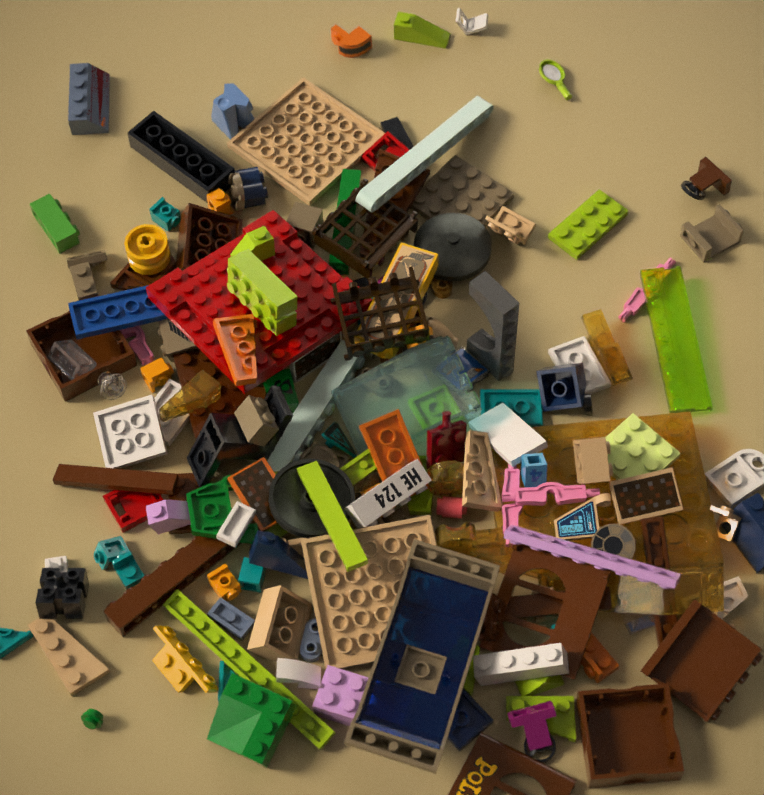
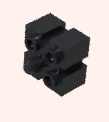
M42 568L40 577L41 589H38L35 602L39 619H57L58 614H64L66 619H83L86 606L84 598H87L89 588L86 568H68L67 572H60V568Z

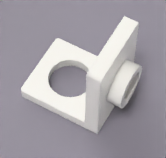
M458 8L456 23L465 35L487 29L489 15L486 13L468 19L461 8Z

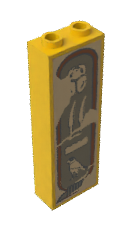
M401 242L381 283L388 282L389 274L397 273L398 279L410 277L409 267L413 266L416 280L419 279L418 289L422 300L439 266L438 254ZM413 289L398 292L400 303L415 300ZM394 293L379 296L381 308L396 305ZM375 297L367 311L377 309ZM417 305L402 308L405 320L414 318L418 310ZM398 310L383 313L385 324L401 321ZM379 314L364 317L366 329L381 326ZM402 326L387 329L388 336L404 333ZM383 330L368 333L369 341L383 338ZM364 335L355 336V344L365 342ZM394 347L385 349L382 352L371 353L383 359L394 360L399 348Z

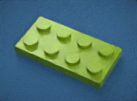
M599 189L548 233V239L578 260L628 215V210Z

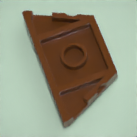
M171 255L168 266L160 273L153 275H142L135 272L128 262L110 282L111 288L129 290L150 285L172 272L176 268V260Z

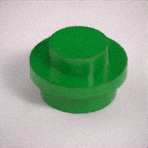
M88 709L82 714L81 720L85 727L98 729L103 724V715L95 709Z

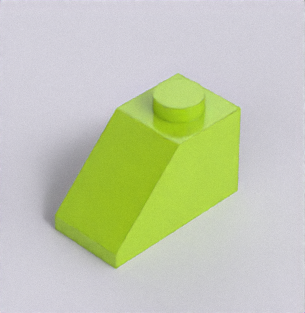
M265 226L246 233L230 256L232 257L249 249L260 261L275 255L274 238Z

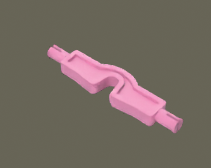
M669 258L664 265L659 264L644 279L643 284L649 291L640 287L635 289L631 297L624 304V311L618 316L620 321L625 322L630 315L635 316L646 303L652 302L658 296L661 285L670 276L671 268L676 264L674 259Z
M140 326L119 330L125 339L136 336L128 344L142 365L153 362L154 355L146 344V337Z
M508 464V468L505 469L502 493H515V489L520 487V470L517 469V465L512 467ZM516 501L511 504L502 505L503 535L511 524L518 526L519 515L522 513L524 505L517 506ZM506 539L505 546L509 547L510 540Z
M546 482L537 487L516 488L515 493H502V502L516 501L517 506H544L547 503V494L549 493L555 496L558 505L586 502V498L600 495V489H586L585 485L564 486L556 482Z

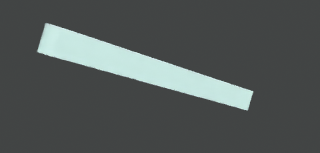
M480 96L473 98L363 187L356 196V202L370 212L376 211L485 121L492 113L494 106Z

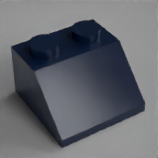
M583 362L545 367L536 371L543 412L583 407L586 389Z

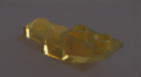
M599 309L583 314L581 318L589 335L587 339L610 382L614 386L632 380V374L618 342L615 343L602 310Z

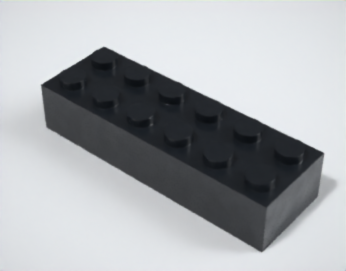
M152 111L127 132L132 149L206 203H208L207 194L218 188L225 193L231 188L228 180L229 175L235 173V168L157 112Z

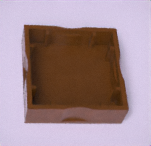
M70 311L26 330L30 344L65 402L137 366L135 354L119 330L77 340Z
M668 683L635 686L629 689L608 688L578 691L576 706L589 788L681 780L684 767L679 739L674 729V712Z

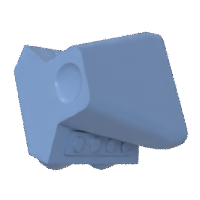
M234 83L224 84V93L213 100L211 118L231 140L239 133L238 126L245 128L254 120L251 113L253 106L249 98Z

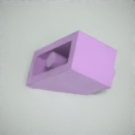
M163 500L146 506L148 525L158 535L190 525L187 501Z

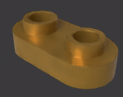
M432 278L430 285L433 294L440 299L448 298L452 294V282Z

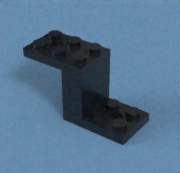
M271 386L264 398L279 428L264 447L247 441L235 414L210 413L186 457L199 488L210 483L223 458L259 460L265 457L268 461L293 417L292 411L279 386Z

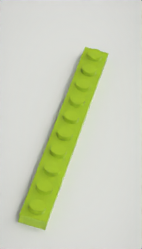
M177 589L163 604L169 612L240 677L292 700L297 707L290 723L317 748L322 750L336 734L281 682H276V678L181 591Z

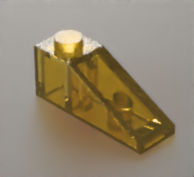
M201 370L159 409L160 420L164 422L207 408L212 402L215 403L220 398L221 384L204 370Z

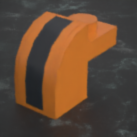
M337 24L331 28V40L339 47V54L344 57H359L372 48V36L360 26L349 34Z

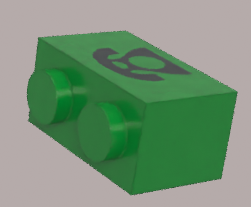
M290 369L281 370L267 379V382L263 383L265 392L267 394L271 386H279L293 414L299 405Z

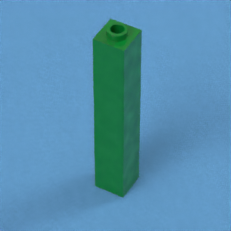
M342 169L337 208L342 200H346L350 196L354 188H358L361 185V170ZM356 203L349 212L357 216L359 205ZM344 215L337 223L345 228L352 219ZM356 224L349 230L354 235ZM335 227L333 230L332 240H334L336 236L341 232ZM344 235L337 243L348 250L353 245L354 240ZM330 254L329 265L340 275H349L350 267Z

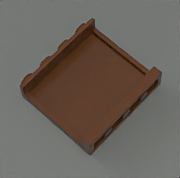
M694 599L641 669V672L657 684L668 683L670 694L698 714L705 722L709 723L711 720L715 722L722 713L720 708L724 702L729 703L735 696L736 692L733 690L738 684L743 685L750 676L748 670L751 666L756 667L764 657L761 654L763 649Z

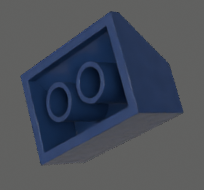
M759 493L740 502L733 509V514L740 517L741 520L732 540L757 574L764 570V499ZM728 522L723 523L721 526L728 534L731 530V525Z

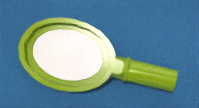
M550 59L543 60L539 65V73L542 78L548 83L556 85L566 100H570L572 95L563 83L565 72L562 66Z

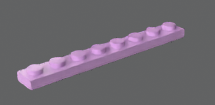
M512 524L504 532L503 538L510 540L512 544H525L535 551L545 550L551 552L553 556L569 557L574 562L580 564L586 562L600 570H613L620 576L630 575L637 577L638 581L644 583L654 582L664 589H675L680 581V573Z

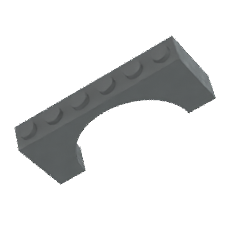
M484 271L469 282V295L483 310L491 324L495 338L485 330L480 329L467 339L466 350L493 377L500 381L504 377H509L514 371L520 303Z

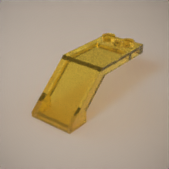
M724 567L666 569L681 574L680 581L675 589H664L657 583H644L638 581L637 577L630 575L620 576L615 571L609 570L611 571V576L607 587L610 586L612 610L604 612L656 615L683 614L694 599L712 612L724 611Z

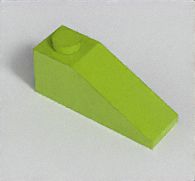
M397 13L394 22V40L447 48L450 38L449 32L415 14Z

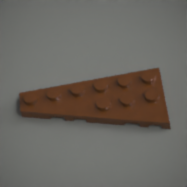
M379 148L374 179L400 157ZM425 169L388 201L408 212L429 177L430 170ZM368 211L365 222L372 226L379 218ZM387 216V218L393 221L394 223H399L391 217ZM382 221L375 229L386 236L393 227ZM371 233L364 241L375 248L382 239ZM361 245L359 254L360 257L365 258L371 251Z

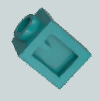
M122 536L98 542L94 551V560L100 565L102 570H105L109 563L119 554L127 553L130 550Z
M131 551L119 554L112 561L114 570L126 590L141 582L144 574L136 563Z

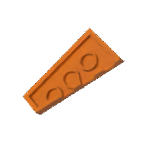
M253 314L215 318L213 321L214 329L235 386L256 384L257 381Z

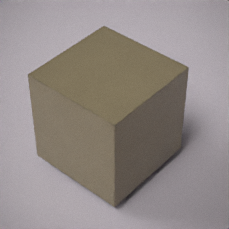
M295 202L286 222L298 232V237L313 249L316 244L314 243L312 231L317 225L324 222L323 209Z

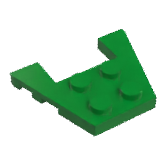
M230 474L214 484L209 483L186 493L192 535L216 539L217 533L232 510L229 491H233V488L227 480L231 476ZM257 523L248 526L239 542L253 543L258 530Z

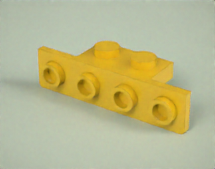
M156 625L153 629L166 645L152 661L177 692H184L195 679L206 693H216L218 686L215 684V679L203 670L201 662L188 652L189 648L178 640L175 636V631L169 626Z

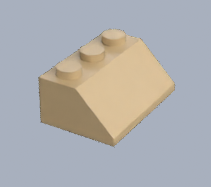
M281 585L264 589L247 650L264 659L277 661V658L298 660L305 625L309 620L313 604Z

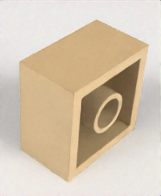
M606 437L573 440L577 483L586 484L610 481V476H613L612 464L608 463L607 454H610V443L606 441Z

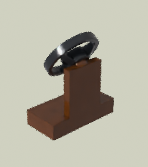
M704 157L700 160L698 172L689 178L690 181H683L681 188L692 198L703 200L706 196L704 190L712 185L722 195L727 194L730 191L732 180L711 160Z

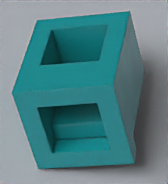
M163 197L149 209L152 221L168 232L180 223V211L166 202Z

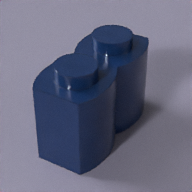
M258 167L235 170V173H239L243 183L244 208L265 205V198H268L267 188L262 186V183H264L263 172H259Z

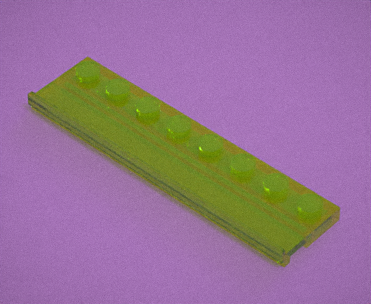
M680 266L672 269H664L662 267L640 270L642 288L669 414L712 411V401Z

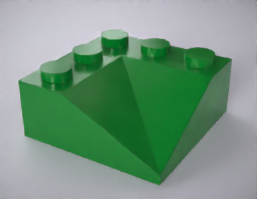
M232 673L222 692L207 740L268 768L297 705L288 698Z

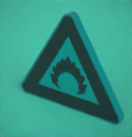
M336 421L321 434L327 440L325 444L330 449L335 445L353 458L357 456Z

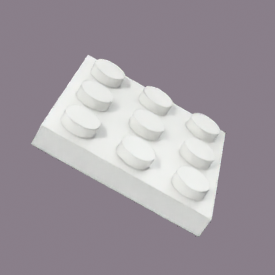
M153 395L93 413L106 468L121 469L168 454Z

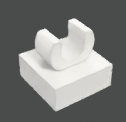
M66 556L45 559V568H60V572H67L68 559Z

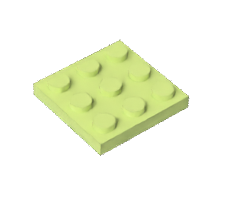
M634 413L606 436V441L610 443V454H607L608 463L612 464L613 477L616 480L667 469L681 454Z

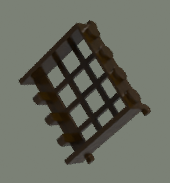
M364 178L358 188H354L350 196L346 200H342L338 208L334 212L329 213L326 220L313 229L312 234L314 235V243L369 280L372 278L373 267L375 265L381 267L384 263L385 255L388 252L393 254L396 251L397 242L399 240L405 242L408 238L409 230L414 233L417 231L418 219L415 217L418 213L413 211L409 215L390 201H387L378 208L383 214L378 211L370 212L379 219L372 226L368 225L361 218L369 210L364 208L357 216L349 212L357 203V194L368 183V180ZM344 215L352 219L345 228L337 223ZM387 216L391 217L392 219L396 220V221L399 222V223H398V224L394 223L393 221H391L390 219H388ZM382 221L393 227L386 236L375 229ZM356 223L367 229L360 238L349 231ZM332 227L341 231L334 240L325 235ZM371 233L382 239L375 248L364 241ZM344 235L356 241L348 250L337 243ZM359 245L371 251L363 260L352 253Z
M413 266L409 267L410 277L398 279L397 273L389 274L388 282L378 284L377 278L372 277L369 279L370 286L358 288L357 282H350V290L338 292L336 283L332 284L334 298L331 299V303L337 306L348 353L344 355L346 361L352 360L353 356L360 357L367 353H378L389 348H401L411 343H423L425 341L430 343L434 341V336L429 334V327L418 289L420 283L419 279L416 280ZM413 289L415 300L400 303L398 292ZM394 293L396 305L381 308L379 296ZM375 297L377 309L362 312L360 300ZM356 302L358 313L343 316L341 305ZM417 305L420 317L405 320L402 308ZM398 310L401 321L385 324L383 313ZM379 314L381 326L366 329L364 317ZM360 318L362 330L348 333L345 321ZM422 323L423 329L408 332L406 325ZM402 326L404 333L388 336L387 329ZM383 330V338L369 341L368 333ZM364 335L365 342L350 345V337Z

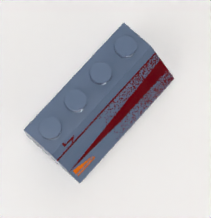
M90 63L70 64L68 123L71 134L109 133L110 74Z

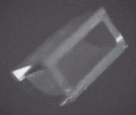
M72 339L54 342L48 355L49 360L70 380L75 379L74 375L78 374V376H81L93 370L97 365Z

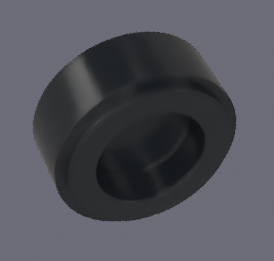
M585 394L583 407L584 414L586 415L593 414L591 394Z

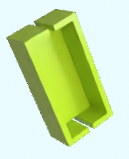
M249 249L228 258V290L232 294L234 293L240 299V302L244 306L246 305L253 315L259 318L265 327L276 336L296 326L297 312L295 310H297L298 296Z

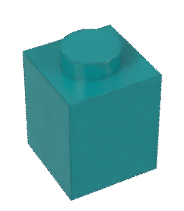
M244 557L238 578L241 590L261 593L267 568L250 564L249 558Z

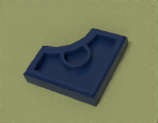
M464 688L447 738L459 751L464 749L494 721Z

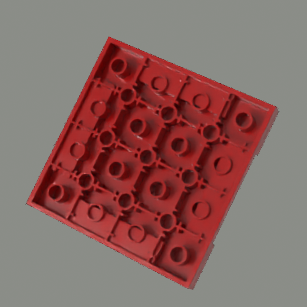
M274 210L242 228V235L182 271L178 267L146 287L148 299L234 383L214 329L213 321L215 318L253 314L227 288L228 258L231 257L230 254L246 233L263 226L267 228L274 238L275 255L261 262L298 296L297 310H295L297 312L296 326L276 336L265 327L259 318L254 316L257 381L256 384L237 386L244 394L342 331L337 306L331 303V299L334 298L332 284L336 283L338 292L350 290L349 283L353 282L349 277L343 278L298 237V232ZM372 298L360 300L362 312L368 310L373 300ZM356 302L341 305L343 316L358 313ZM360 318L345 321L346 328Z

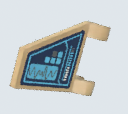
M609 493L597 495L555 519L556 538L567 541L593 538L599 529L596 506H611V495Z

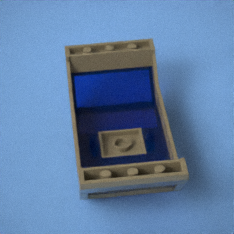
M414 539L401 584L358 710L351 721L345 738V745L436 774L499 572V565Z

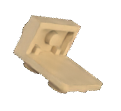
M504 206L501 207L495 219L489 216L485 218L488 222L487 226L493 232L500 236L504 233L508 240L517 245L519 242L525 245L536 227L534 222Z

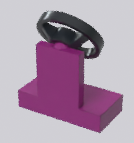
M548 701L507 712L512 728L522 725L524 727L526 735L524 741L525 754L533 758L536 753H544L548 750L552 752L549 757L536 760L545 763L552 759L556 752V743L549 734L546 719L557 716L552 702ZM527 743H528L529 750L531 751L530 754H528L527 749H526Z

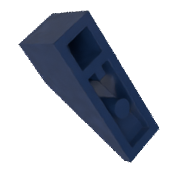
M257 530L249 550L250 564L308 579L303 556L279 536L271 532Z

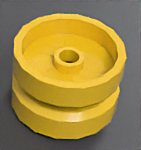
M150 224L140 225L132 229L125 237L124 245L130 267L135 272L142 275L157 274L163 271L170 263L171 253L166 233L160 227Z

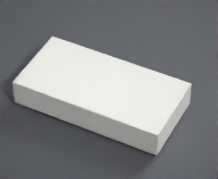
M237 501L217 533L216 539L236 548L256 515V510Z

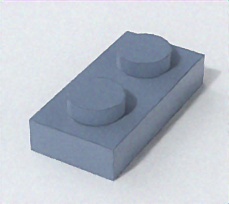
M221 597L207 613L211 620L241 640L254 627V619Z

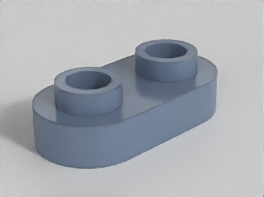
M316 618L306 623L300 646L301 657L310 663L318 661L322 656L319 633L312 630L313 627L317 626ZM310 646L315 648L313 651L307 650Z

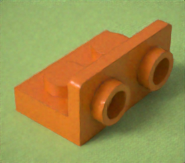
M591 632L581 664L586 675L590 679H594L598 684L619 669V665Z

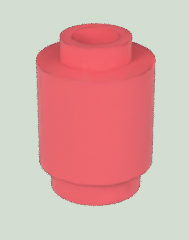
M443 496V498H437L436 514L442 515L444 518L462 519L463 515H467V507L462 506V497Z

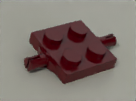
M449 411L442 412L441 425L427 430L426 468L430 471L441 469L440 478L442 479L449 478L450 466L463 462L465 458L467 423L462 420L452 423L451 412Z

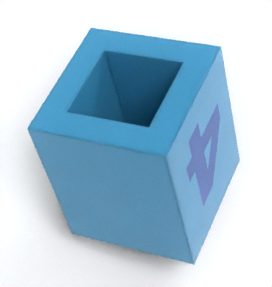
M543 453L521 454L520 476L525 488L537 487L540 484L546 483L547 463Z

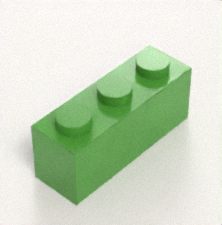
M49 193L30 203L33 216L59 254L80 244L78 238L80 232L75 224L71 225V219L67 212H62V206L58 199L54 200Z

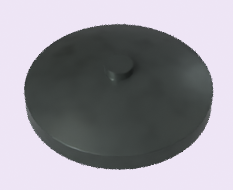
M445 213L434 216L421 225L414 238V247L438 254L439 266L433 276L434 278L444 281H462L477 275L486 267L491 257L492 241L486 227L475 218L460 213Z
M302 459L286 465L276 474L269 489V508L275 521L287 532L307 539L328 535V532L297 472V468L314 461L318 462L348 521L350 516L344 508L355 501L354 487L348 476L334 464L319 459Z

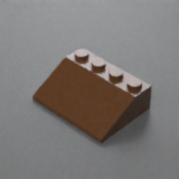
M189 203L180 216L175 269L179 267L182 271L242 235L243 219Z

